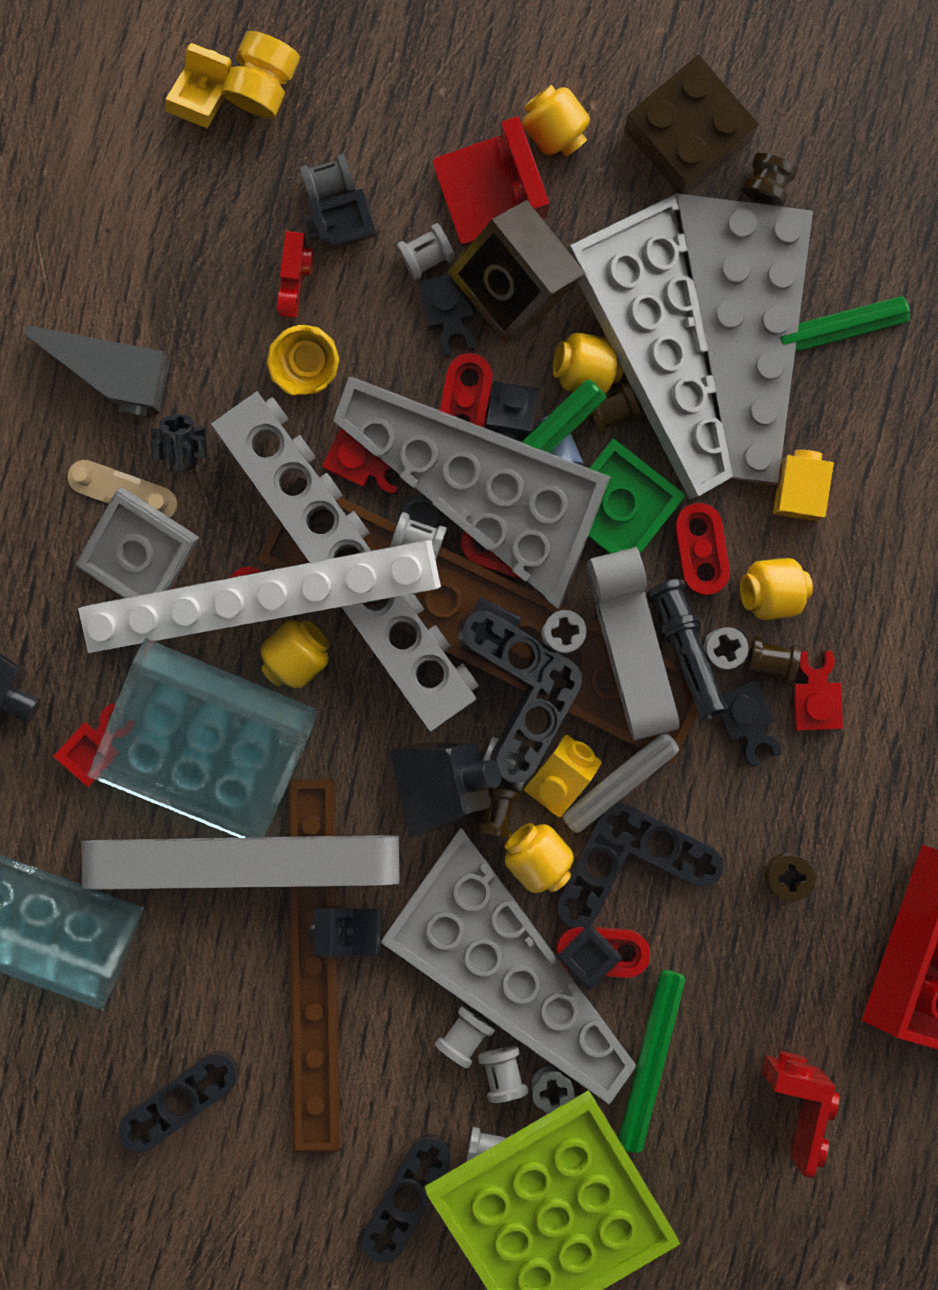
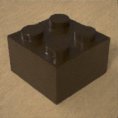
M698 54L628 113L624 131L677 193L687 195L753 139L759 123Z
M527 200L493 218L448 271L449 275L505 344L538 324L585 274L584 270Z

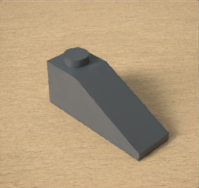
M26 325L25 335L115 405H119L118 412L143 418L146 417L147 411L160 413L170 364V358L164 351Z

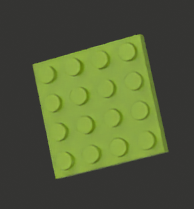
M589 1090L425 1186L428 1198L487 1290H603L680 1245L677 1235Z

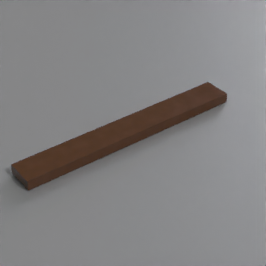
M335 779L288 780L289 837L336 836ZM337 886L289 887L293 1153L340 1152L338 956H313L314 944L310 937L311 924L315 918V908L337 907Z

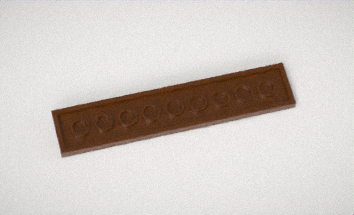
M298 476L289 495L296 496L301 494L307 486V480ZM340 497L336 500L346 516L355 511L370 534L364 537L363 540L371 551L390 548L397 527L396 524ZM327 510L315 512L309 521L310 530L316 534L329 532L334 525V515ZM277 518L257 559L275 569L310 563ZM440 547L436 565L441 587L413 593L424 608L418 614V617L428 630L434 625L438 627L452 647L446 653L516 688L526 691L527 687L470 653L460 644L457 637L459 622L465 615L473 612L479 598L482 597L521 617L522 619L517 628L544 644L542 628L546 624L547 619L555 612L569 609L563 606L557 609L545 597ZM345 548L339 552L337 558L361 552L355 548ZM389 598L363 603L367 609L379 611L386 607ZM579 615L584 620L586 626L585 640L573 652L561 654L575 663L582 674L580 690L567 713L642 749L658 735L635 741L632 740L601 626ZM559 620V626L551 630L553 638H561L563 645H569V638L576 634L575 627H567L565 620ZM401 623L395 626V628L417 638L416 630L412 625ZM518 642L510 648L508 653L510 664L519 670L527 667L531 660V652L525 644ZM662 656L680 726L679 729L666 733L675 740L680 751L698 712L679 663ZM562 669L560 672L551 671L549 677L553 679L554 686L549 695H541L538 692L536 697L548 701L556 707L558 701H552L550 697L556 688L567 687L568 682L563 679L565 670ZM679 751L668 761L669 763H674Z

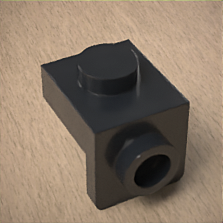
M363 189L318 202L317 196L308 199L312 212L304 214L303 217L311 242L320 239L324 252L377 236Z
M494 381L486 429L522 442L533 431L539 388Z
M346 907L315 908V918L310 928V937L314 944L313 956L380 955L382 911L380 909Z

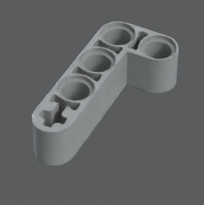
M637 547L589 559L586 564L588 582L632 740L635 741L679 729V719L644 592L647 589V579Z

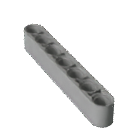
M399 836L123 839L81 842L82 889L369 886L400 883Z

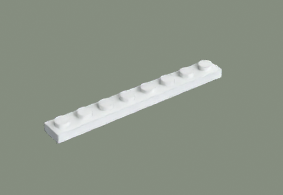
M427 540L87 605L78 608L87 651L91 653L434 590L441 587L432 541Z

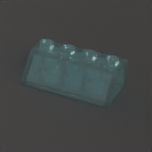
M0 855V972L103 1010L119 978L144 908L94 889H82L81 884Z

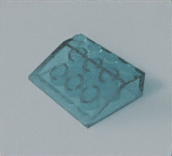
M145 638L133 660L87 776L238 838L264 837L309 739L318 709Z

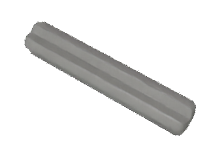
M666 732L658 735L569 807L562 816L565 823L575 833L585 829L673 758L679 751L675 740Z

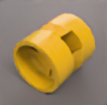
M247 31L236 56L241 66L230 68L221 89V94L229 102L249 113L273 119L276 117L285 96V91L281 84H286L288 80L292 79L300 61V55L289 45L272 36L257 31Z

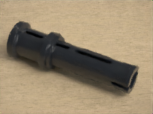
M674 579L653 587L646 593L648 602L654 603L661 620L660 634L662 638H665L667 642H671L684 679L697 709L699 720L706 721L723 715L728 711V707L725 705L698 635L701 621L698 615L692 613L685 595L687 584L683 579Z

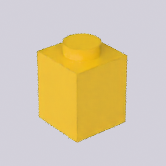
M795 450L794 456L787 455L782 459L773 515L816 522L826 517L834 462L823 461L822 453L810 450Z

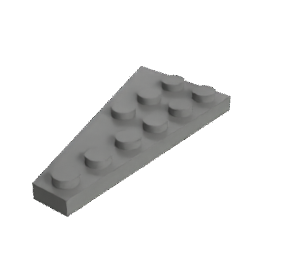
M676 193L680 209L678 214L680 215L688 249L686 255H688L691 276L696 288L708 351L705 353L708 357L711 375L714 378L716 388L714 395L720 421L723 423L733 477L730 479L776 485L779 482L796 342L783 345L780 337L798 332L813 211Z
M677 194L568 246L566 249L585 272L578 283L606 338L616 351L618 361L690 500L733 477L723 423L716 418L712 398L716 388L713 375L708 376L704 352L708 351L694 280L690 279L687 274L683 253L687 252L688 249L685 234H679L675 212L680 209Z
M349 377L333 421L372 454L381 458L399 473L400 477L409 485L415 487L430 499L433 505L488 551H492L513 569L512 571L525 582L528 581L557 609L561 608L611 477L360 379Z
M460 827L382 938L381 943L610 1105L635 1069V1062L568 971L562 966L549 945L471 839Z

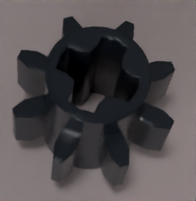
M169 415L160 421L159 428H151L150 430L152 460L159 461L163 459L164 467L170 471H189L197 465V458L207 457L205 427H195L193 419L187 415Z

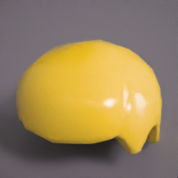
M298 325L283 330L271 343L266 364L272 381L284 392L292 396L307 395L322 391L333 381L337 374L339 355L334 340L320 328L310 325Z

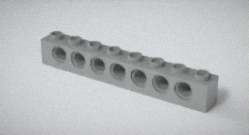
M256 391L211 423L310 563L337 558L339 552L345 548H355L361 553L371 551L363 540L370 532L355 511H352L347 516L336 502L337 499L343 496L328 473H325L320 478L309 464V462L316 458L300 435L293 440L290 438L282 426L289 419L273 397L265 402L258 391ZM265 435H274L280 440V447L277 453L267 458L258 456L256 454L258 440ZM294 472L304 474L307 477V486L301 494L290 496L283 492L282 484L287 475ZM319 510H327L334 515V525L325 534H316L309 527L311 516ZM413 593L390 597L386 607L379 611L367 609L364 603L341 606L430 732L477 700L472 691L479 685L463 663L455 668L445 652L452 647L436 625L429 630L425 627L418 617V614L424 608ZM401 623L412 625L417 633L413 646L404 650L395 648L390 641L392 629ZM427 661H435L444 669L443 681L434 688L423 687L417 679L418 668Z

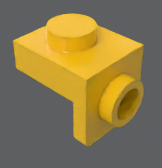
M190 43L185 51L184 69L166 98L165 112L208 129L225 99L221 94V89L230 71L231 59L213 50Z
M565 735L523 790L560 818L591 782L602 762L585 743L575 741L569 735Z

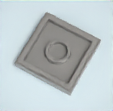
M121 487L114 493L75 566L124 598L170 590L200 537Z

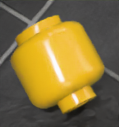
M550 85L523 107L527 113L522 120L523 128L545 155H553L561 150L564 156L567 157L587 141L583 132L590 124V117L568 88L561 87L555 90Z
M578 332L573 333L565 342L560 341L558 343L553 359L554 377L559 378L562 388L570 392H574L585 380L590 379L606 394L613 383L620 382L623 375V369L618 361L617 353L606 337Z
M791 558L756 561L740 580V596L744 607L761 620L790 618L799 615L804 610L807 599L812 596L813 592L812 579L809 573L803 571L801 565Z
M288 620L262 644L260 648L261 657L264 662L261 666L262 672L276 686L280 687L284 684L291 688H302L326 667L329 661L327 649L330 647L329 641L312 622L304 620L301 623L296 620Z
M528 823L515 831L505 844V849L507 850L505 865L526 890L532 893L543 892L547 889L550 892H555L570 879L571 873L568 870L573 862V852L549 825L540 824L535 826L532 823Z

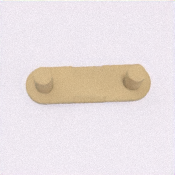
M80 460L75 462L68 471V483L71 488L85 496L109 504L116 490L123 487L169 518L177 510L176 496L169 489L90 460Z

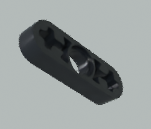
M211 1052L131 1109L119 1125V1137L122 1144L133 1152L148 1151L231 1091L238 1080L239 1067L236 1060L226 1052ZM212 1063L216 1068L224 1065L228 1070L223 1077L226 1084L222 1085L217 1080L213 1081L203 1089L202 1092L208 1098L202 1100L200 1090L196 1084L203 1080L210 1072L208 1064ZM193 1075L196 1084H194L187 1078ZM183 1089L189 1093L192 1099V1107L187 1113L176 1114L168 1108L166 1098L171 1090ZM156 1103L158 1113L162 1119L155 1123L148 1131L150 1139L147 1140L143 1135L135 1138L131 1133L135 1126L133 1119L136 1118L140 1123H143L156 1113V1110L150 1105ZM163 1119L171 1125L165 1127Z
M425 1134L418 1137L412 1143L364 1229L362 1238L363 1250L371 1260L378 1263H388L395 1260L401 1254L430 1202L425 1189L426 1185L423 1181L414 1175L405 1174L407 1169H410L415 1175L419 1170L422 1157L417 1152L420 1149L428 1152L432 1146L438 1149L437 1158L442 1161L439 1165L431 1163L424 1174L423 1180L433 1182L448 1171L451 1157L450 1148L447 1142L440 1136ZM411 1186L418 1191L420 1202L414 1209L402 1210L396 1206L393 1194L399 1187ZM384 1210H387L393 1218L398 1220L391 1237L395 1245L385 1244L382 1249H379L375 1246L376 1237L372 1233L375 1231L381 1234L385 1230L390 1216L383 1215L382 1213ZM399 1221L408 1222L406 1227H403Z

